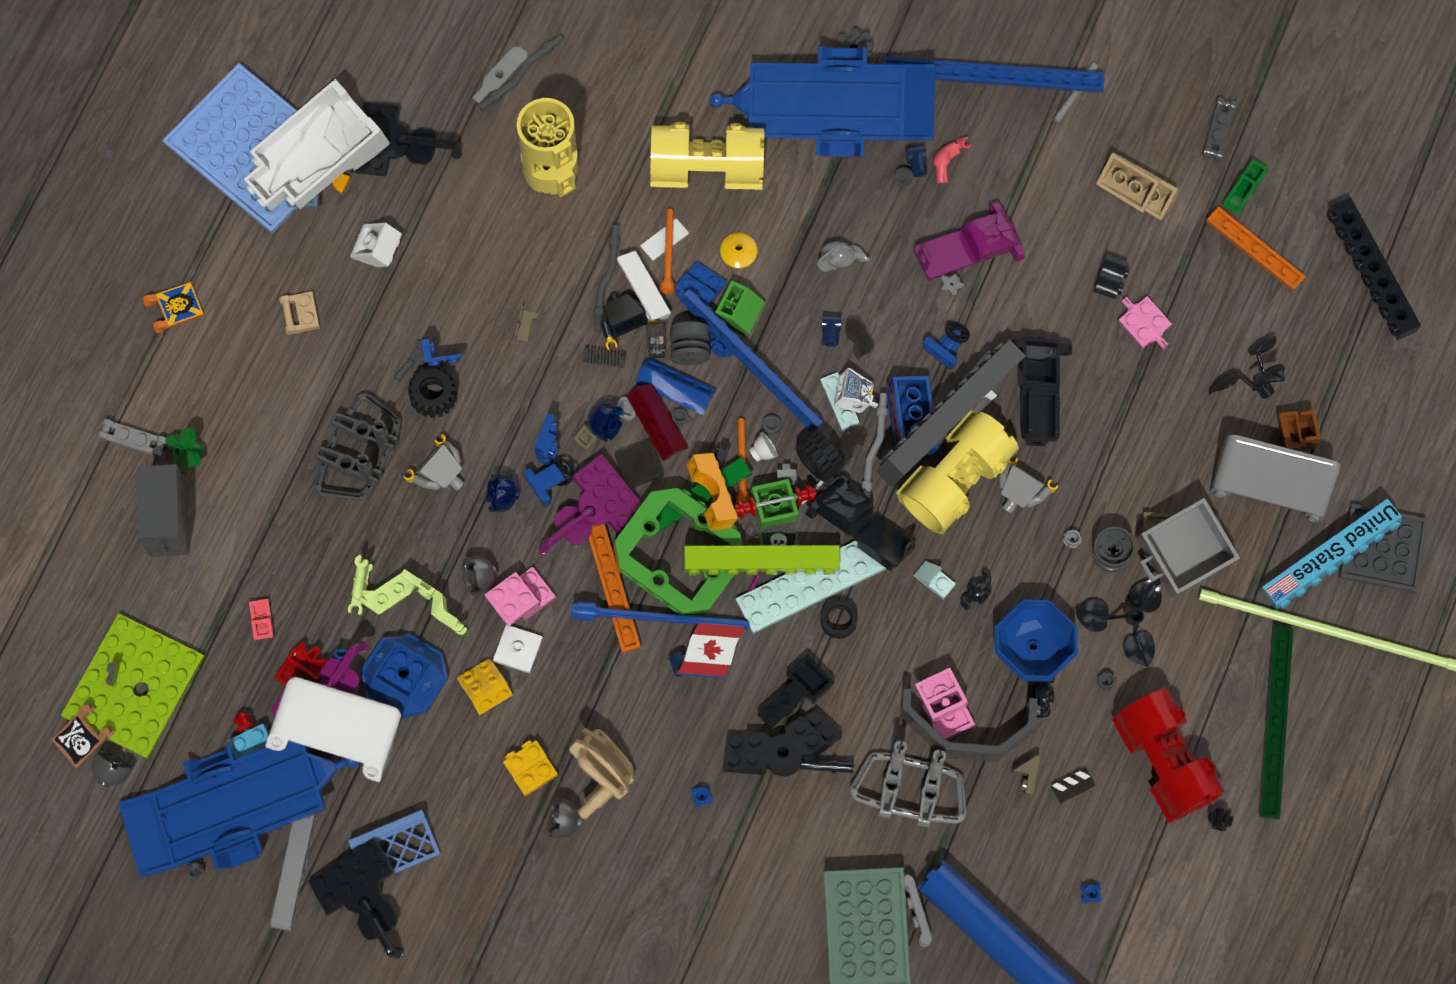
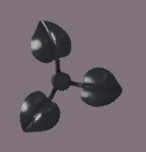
M1276 336L1261 339L1252 344L1248 350L1250 355L1257 354L1262 372L1255 378L1254 385L1234 370L1218 376L1212 382L1209 394L1233 386L1238 379H1241L1253 391L1257 390L1262 399L1272 396L1275 390L1271 383L1285 381V367L1283 364H1277L1265 370L1261 354L1268 352L1274 347L1277 341Z
M1147 580L1135 585L1130 591L1129 598L1137 606L1126 614L1107 616L1109 613L1108 606L1098 599L1087 601L1076 610L1079 622L1086 629L1093 632L1105 630L1107 620L1125 618L1129 625L1134 626V636L1128 637L1124 642L1123 649L1125 655L1131 661L1143 666L1151 664L1155 653L1154 640L1148 632H1141L1137 635V630L1139 628L1138 623L1144 619L1143 612H1154L1161 605L1160 580L1153 582Z

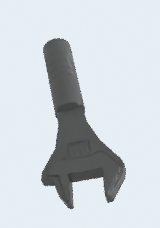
M421 340L415 342V350L412 356L394 376L398 381H401L415 362L423 357Z

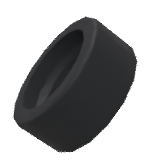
M837 600L825 606L822 610L820 622L822 629L828 636L842 639L854 632L858 617L856 610L851 604L846 601ZM834 609H844L848 612L851 620L849 626L840 631L831 628L828 624V615Z

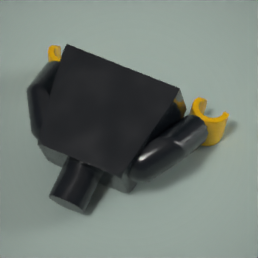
M612 294L609 296V303L605 304L606 311L602 314L600 323L604 338H607L606 348L609 352L608 346L610 343L615 344L616 350L618 348L617 342L613 340L612 336L617 338L646 325L647 321L649 322V332L654 333L651 327L652 324L656 325L658 329L660 328V323L657 320L652 321L640 300L633 299L630 295L619 297L618 294Z

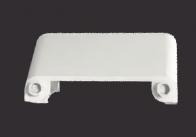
M294 677L288 681L267 739L266 748L277 751L283 750L289 740L364 763L363 774L370 780L380 782L391 756L401 713L395 707Z

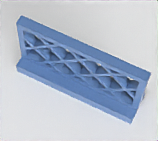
M423 810L348 841L352 851H355L373 838L377 839V841L386 840L391 842L387 853L384 854L386 857L398 861L396 868L393 869L395 873L440 854ZM421 823L426 828L423 838L412 834L415 826ZM409 828H412L410 833L407 832V831H404V830H407V829H409ZM403 832L409 835L405 846L394 842L397 833ZM427 833H428V836H429V838H430V841L425 839L426 836H427ZM393 836L392 841L387 838ZM411 836L422 840L418 851L407 847ZM424 841L433 845L434 853L426 855L420 852ZM392 844L403 847L399 859L388 855ZM406 849L417 853L414 861L410 863L401 860ZM419 854L424 856L422 858L417 859ZM400 862L405 864L403 866L398 867Z

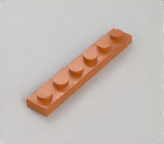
M1219 206L1206 220V223L1292 292L1305 279L1306 276Z

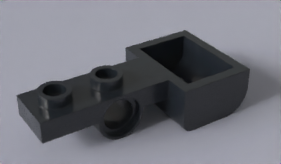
M808 655L786 674V678L791 683L757 714L770 729L785 716L789 715L805 697L814 705L833 687L834 681Z

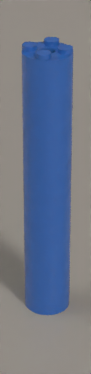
M944 859L937 865V871L933 869L926 876L927 882L924 880L917 887L920 893L1018 984H1077Z

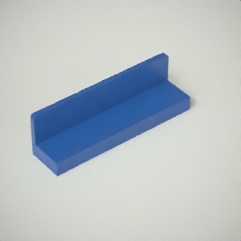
M650 358L643 363L636 384L639 386L653 384L659 395L702 415L705 414L708 403L716 392L715 388Z

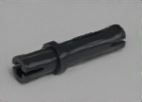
M832 758V760L813 759L812 761L803 759L800 769L830 771L832 774H836V772L853 774L854 761H840L837 758Z

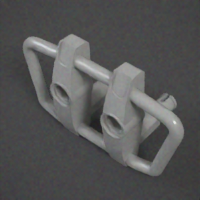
M897 741L894 745L893 753L874 752L869 754L850 787V794L854 800L879 809L878 817L890 819L891 814L916 819L918 820L917 826L928 828L931 821L958 824L966 817L964 778L960 772L944 766V760L946 759L944 751L939 754L940 750H936L931 762L905 757L907 745L905 742L900 745L901 741ZM874 760L890 761L881 789V801L858 793V789ZM903 764L928 770L925 785L920 796L919 812L894 806L901 786L900 780ZM942 773L956 779L957 816L933 814L939 797ZM887 785H893L896 789L890 790L887 788ZM925 794H931L934 798L929 799Z

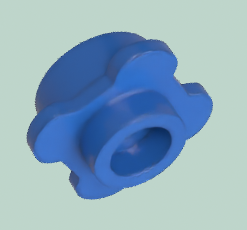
M707 785L691 790L696 807L712 803L713 798L710 796V788Z
M1083 884L1081 886L1083 903H1099L1101 901L1099 884Z

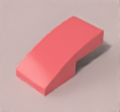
M269 599L249 602L254 640L274 637Z

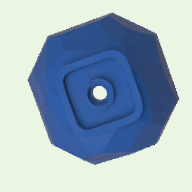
M1022 599L994 626V653L1022 681L1050 682L1078 655V627L1050 600ZM1035 645L1036 650H1031L1029 646Z

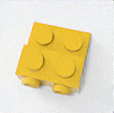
M531 740L521 746L522 750L515 753V751L507 754L505 756L506 760L503 761L504 766L525 797L558 776L538 742H532Z

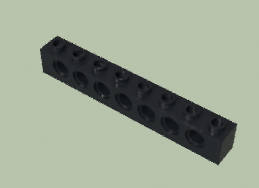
M1350 197L1331 205L1327 214L1328 219L1335 225L1337 236L1343 240L1347 254L1353 258L1354 267L1357 271H1360L1364 285L1370 289L1372 300L1378 304L1382 318L1388 322L1390 333L1399 340L1417 332L1421 324L1352 198ZM1342 219H1347L1350 224L1344 223ZM1351 235H1356L1359 240L1353 239ZM1360 251H1365L1367 256L1362 255ZM1368 267H1374L1376 272H1372ZM1377 283L1384 284L1385 288L1379 287ZM1386 299H1391L1394 304L1388 303ZM1395 315H1400L1403 320H1398Z

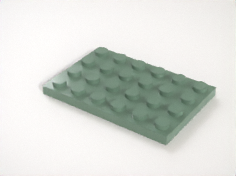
M904 867L824 871L830 984H910Z

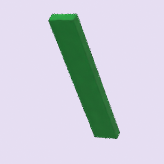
M742 457L720 470L721 475L725 479L727 490L752 475ZM701 484L688 490L691 498L695 501L699 500L706 504L712 500L708 489ZM666 504L656 518L659 522L657 533L684 516ZM648 524L650 529L654 531L653 526L651 524Z

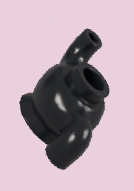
M986 569L982 572L984 580L978 583L976 581L972 582L967 589L969 594L961 599L960 604L966 611L972 606L971 602H979V605H981L992 592V590H989L991 575Z
M1055 677L1050 682H1041L1038 688L1034 686L1033 698L1038 699L1037 705H1041V718L1048 717L1051 713L1049 704L1054 702V691H1051L1048 684L1054 683Z

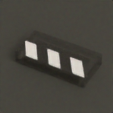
M1086 768L1051 785L1060 804L1095 787Z

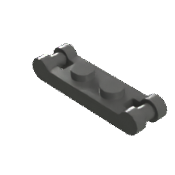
M1218 97L1203 153L1204 157L1208 158L1211 156L1215 160L1221 161L1237 101H1227L1223 97ZM1221 108H1228V112L1221 111ZM1211 146L1218 148V151L1211 149Z

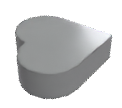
M621 397L613 411V416L625 421H632L635 419L636 413L627 397Z

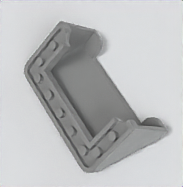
M1228 435L1219 452L1210 493L1219 498H1225L1232 493L1305 512V516L1309 521L1318 523L1324 520L1341 464L1334 460L1238 435Z

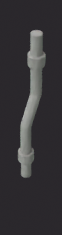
M880 393L879 407L876 411V416L878 417L877 434L865 459L864 481L861 482V490L869 499L870 491L873 489V482H871L873 460L883 442L885 418L888 416L886 393Z

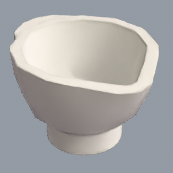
M764 432L759 433L760 436L755 440L754 446L750 448L754 459L758 462L761 459L770 460L778 457L777 450Z

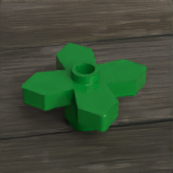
M194 428L182 430L180 436L170 435L166 437L167 449L174 453L170 465L176 464L181 473L185 472L186 466L188 468H195L201 464L200 458L203 455V447L195 441Z

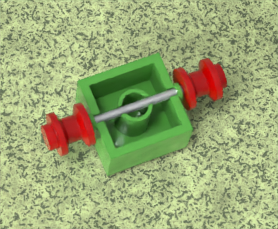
M789 479L754 486L749 493L748 502L742 503L739 499L736 501L734 509L737 511V516L740 519H743L745 514L751 513L752 516L756 517L759 530L796 522L799 516L796 504L801 506L802 501L806 500L812 503L816 498V491L814 487L807 484L805 489L802 490L794 487L793 493Z

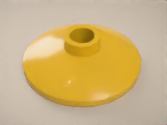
M734 233L723 240L720 247V255L728 266L737 269L745 268L755 261L757 245L749 235ZM741 246L742 250L738 251L735 248Z

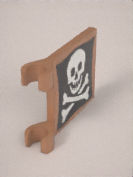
M85 704L52 739L76 769L115 733L111 727H106L98 735L85 718L95 710L91 704Z

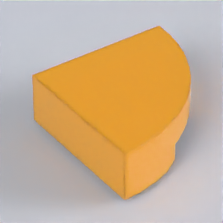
M341 174L332 182L337 192L343 195L350 181V176Z

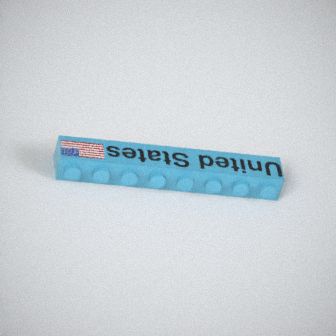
M1386 499L1262 587V593L1276 610L1280 607L1282 609L1287 607L1291 603V599L1296 596L1301 597L1306 593L1308 587L1318 585L1325 575L1335 573L1338 570V566L1342 563H1349L1355 554L1366 551L1372 542H1379L1389 530H1396L1401 525L1402 516L1391 502Z

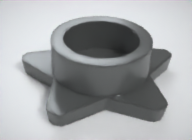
M687 407L670 409L672 419L679 430L683 429L685 423L692 422V418L687 415Z

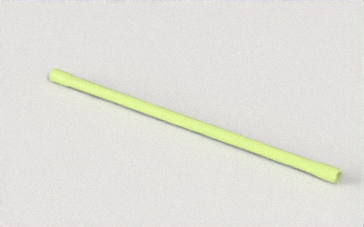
M1201 589L1199 600L1231 607L1441 666L1456 672V660L1452 658L1441 657L1220 595L1206 589Z

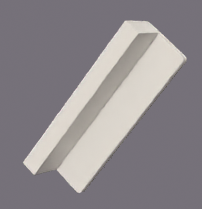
M636 251L617 257L620 267L652 321L657 320L660 324L666 322L671 312Z

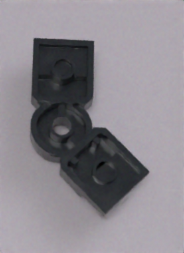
M817 707L805 717L800 716L786 726L785 734L776 735L772 738L764 732L746 731V734L727 733L723 772L763 775L769 769L774 775L781 777L790 776L801 768L803 759L812 761L840 740L842 734ZM782 753L788 754L786 757H780L779 755Z

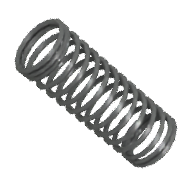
M584 348L582 359L583 362L588 363L590 361V363H592L593 361V364H595V362L596 364L600 363L601 365L603 363V365L606 364L607 366H612L613 364V367H615L616 365V367L620 366V368H624L626 354L620 353V358L618 362L617 353L614 364L615 352L613 353V358L611 362L612 352H610L608 361L607 351L606 359L604 362L605 350L603 352L602 361V350H600L599 359L597 350L596 358L594 361L595 349L593 351V356L591 360L592 349H590V354L588 358V348Z

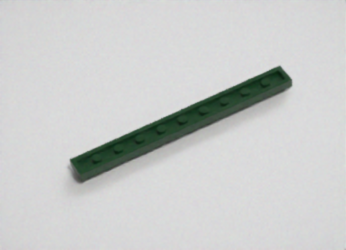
M1273 627L1259 810L1260 818L1276 820L1280 819L1294 631V628Z

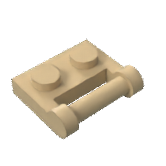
M312 291L291 296L285 295L279 298L286 322V334L320 329ZM292 303L296 304L299 325H294L290 308Z

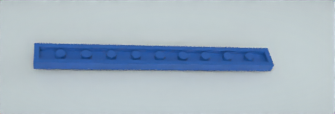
M690 289L686 291L680 302L702 323L708 325L709 330L811 432L817 431L823 423L819 415L812 412L807 407L806 402L799 399L794 394L792 388L786 386L781 381L779 375L772 372L767 367L765 361L759 359L753 350L746 346L740 337L727 327V324L722 319H719L713 310L701 301L696 293H693Z

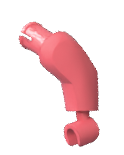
M968 137L958 138L956 143L952 142L941 148L933 157L932 165L936 166V183L948 182L947 166L951 159L960 153L959 148H969L971 146V143L964 144Z

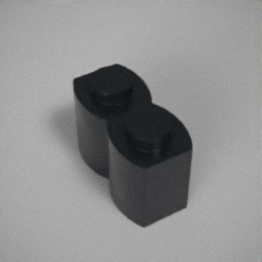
M1107 254L1094 292L1115 299L1117 294L1121 295L1124 287L1121 284L1122 279L1127 278L1130 270L1127 267L1128 261Z

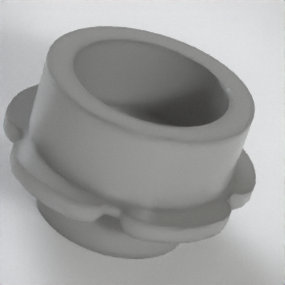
M1076 530L1066 531L1063 543L1070 548H1077L1082 542L1080 533Z

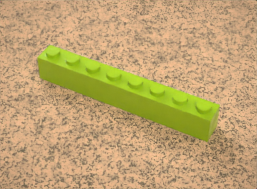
M840 545L684 546L683 572H688V575H700V572H708V575H719V572H727V575H738L739 572H746V575H757L758 572H766V575H777V572H785V575H796L797 572H804L805 575H814L816 572H823L824 575H833L840 569Z

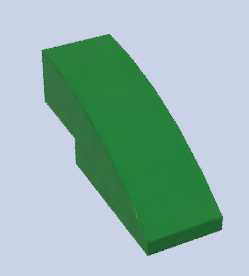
M1252 159L1222 206L1238 215L1269 171V168Z

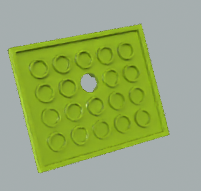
M118 613L61 716L70 721L85 704H91L95 710L85 719L98 735L104 728L111 727L115 733L107 740L149 759L205 656ZM109 662L116 663L120 668L114 686L107 685L106 678L109 675V672H107ZM138 683H146L148 685L149 691L146 695L138 697L134 694V688Z

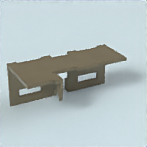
M522 306L519 317L521 327H519L518 323L515 332L516 340L528 341L531 321L537 322L538 313L526 311Z

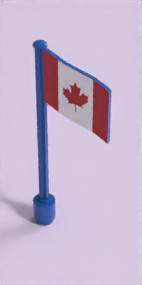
M589 601L572 602L571 618L582 621H594L595 618L611 617L697 625L690 639L685 660L676 675L724 678L731 666L736 644L744 629L747 630L750 626L748 619L739 620L599 608V606H596V602Z

